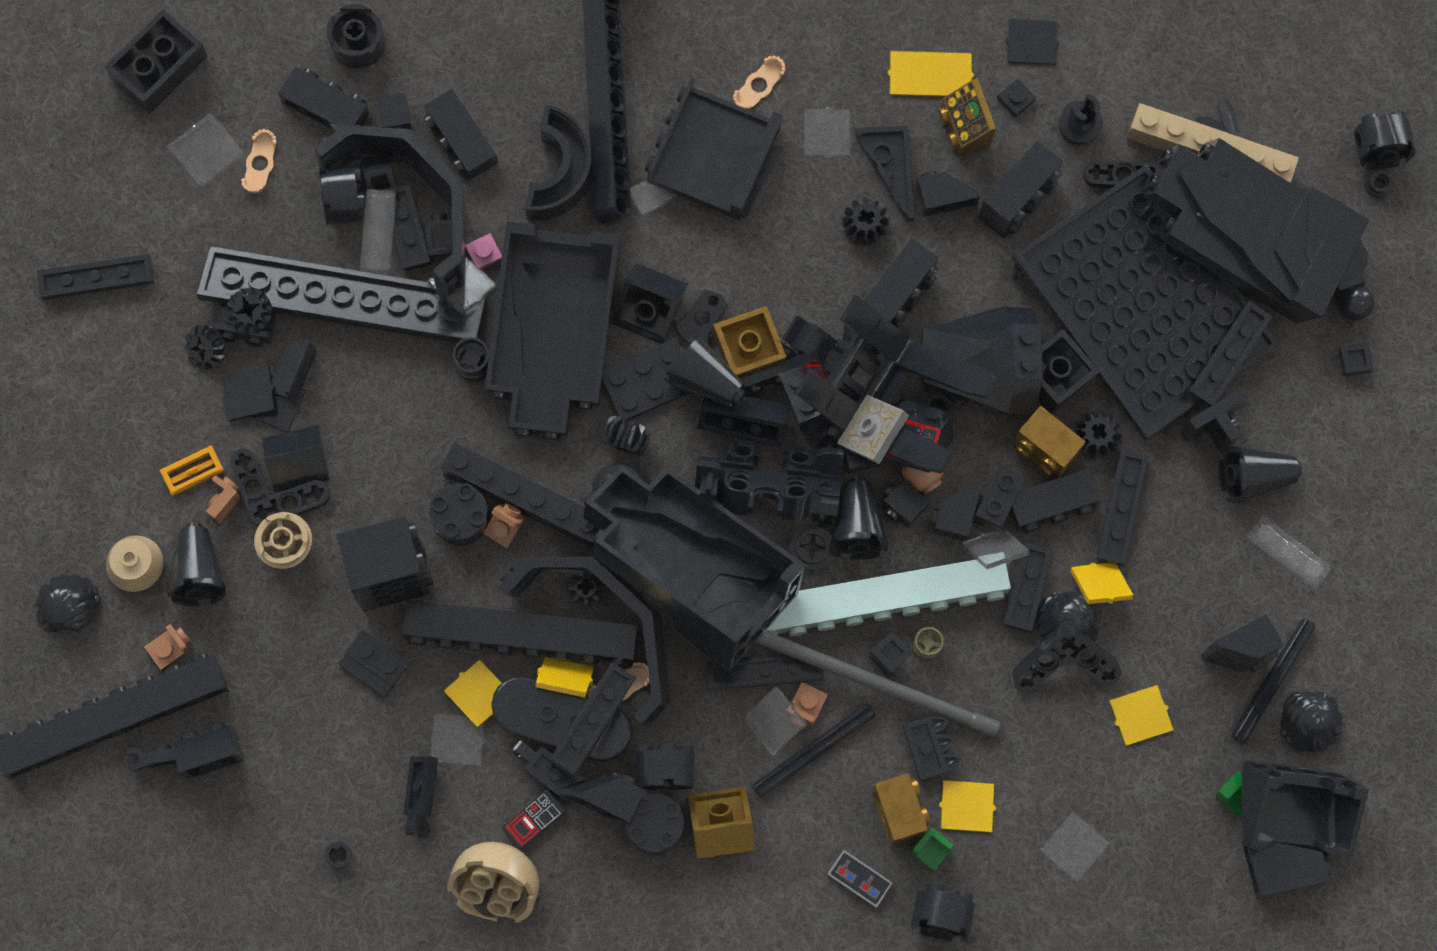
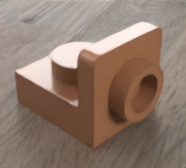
M215 475L212 481L223 491L221 494L217 493L211 498L206 512L214 521L220 524L241 497L236 491L239 487L227 477L221 480Z
M502 503L493 509V517L483 533L507 549L513 543L526 518L520 514V510L515 506Z
M169 624L166 627V632L145 646V649L161 671L191 651L186 645L190 642V639L181 627L176 630Z
M801 682L787 710V715L791 716L790 721L803 728L807 724L813 727L828 694Z

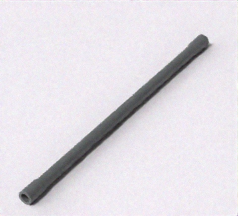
M644 594L642 600L662 607L654 600H652L650 597ZM767 631L755 642L966 725L970 729L992 738L998 732L1000 722L979 713L967 711Z

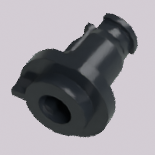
M1087 94L1084 101L1074 100V102L1069 103L1063 108L1058 128L1061 135L1067 141L1077 145H1084L1093 142L1099 136L1103 127L1099 100L1095 96Z

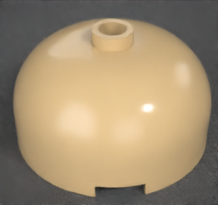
M483 842L469 847L458 857L448 879L447 888L458 899L456 905L464 912L497 922V917H486L480 914L473 906V904L482 903L487 889L491 888L493 891L487 905L488 910L496 916L512 918L517 923L526 919L533 910L539 891V877L531 860L520 850L504 843ZM523 891L521 901L513 910H511L513 902L518 901L520 899Z

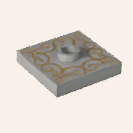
M866 395L837 444L879 464L909 415L899 408Z

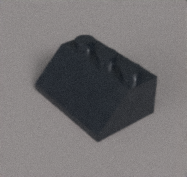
M1266 614L1217 639L1200 656L1204 661L1239 672L1250 669L1252 673H1255L1278 657L1277 651L1284 644Z

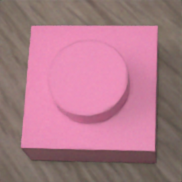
M491 233L466 244V249L477 271L502 260V255Z

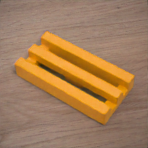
M212 445L160 470L172 496L225 472ZM207 455H210L212 458L172 478L168 475ZM215 465V468L174 487L173 484Z

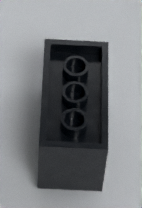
M406 516L336 534L350 591L363 612L430 594L429 586L434 585L430 569L425 561V558H427L425 548L415 523L409 524Z

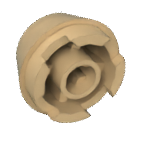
M280 512L272 514L264 519L256 530L254 537L255 550L259 558L271 567L279 569L293 567L302 562L311 549L312 534L310 528L301 517L293 513Z
M138 535L128 536L119 540L110 549L106 559V571L112 583L118 588L129 592L142 591L152 586L160 577L164 563L163 555L158 545L151 539Z

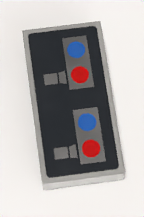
M843 850L827 874L875 908H877L892 885L891 881L845 850Z

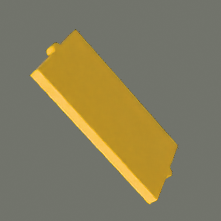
M890 52V70L887 73L890 76V95L947 96L970 82L971 78L974 77V73L971 72V53Z

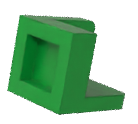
M1240 771L1236 772L1215 794L1239 818H1242Z
M931 827L911 854L934 872L954 845Z

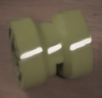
M933 627L921 629L913 641L915 654L924 660L935 658L943 647V636Z

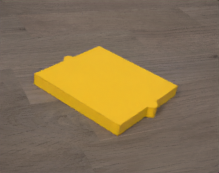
M1091 563L1090 565L1071 567L1070 572L1088 604L1104 602L1112 604L1113 601L1133 599V593L1116 564Z
M545 657L541 668L537 670L538 678L535 687L586 697L589 686L593 684L592 675L594 667Z
M479 659L465 673H459V678L447 687L444 693L479 728L493 715L492 698L501 682Z
M1158 685L1110 700L1116 718L1115 725L1119 726L1125 746L1174 730L1167 713L1168 705H1164Z
M943 780L942 802L939 803V807L942 808L941 829L992 832L993 811L996 810V806L993 805L994 784Z

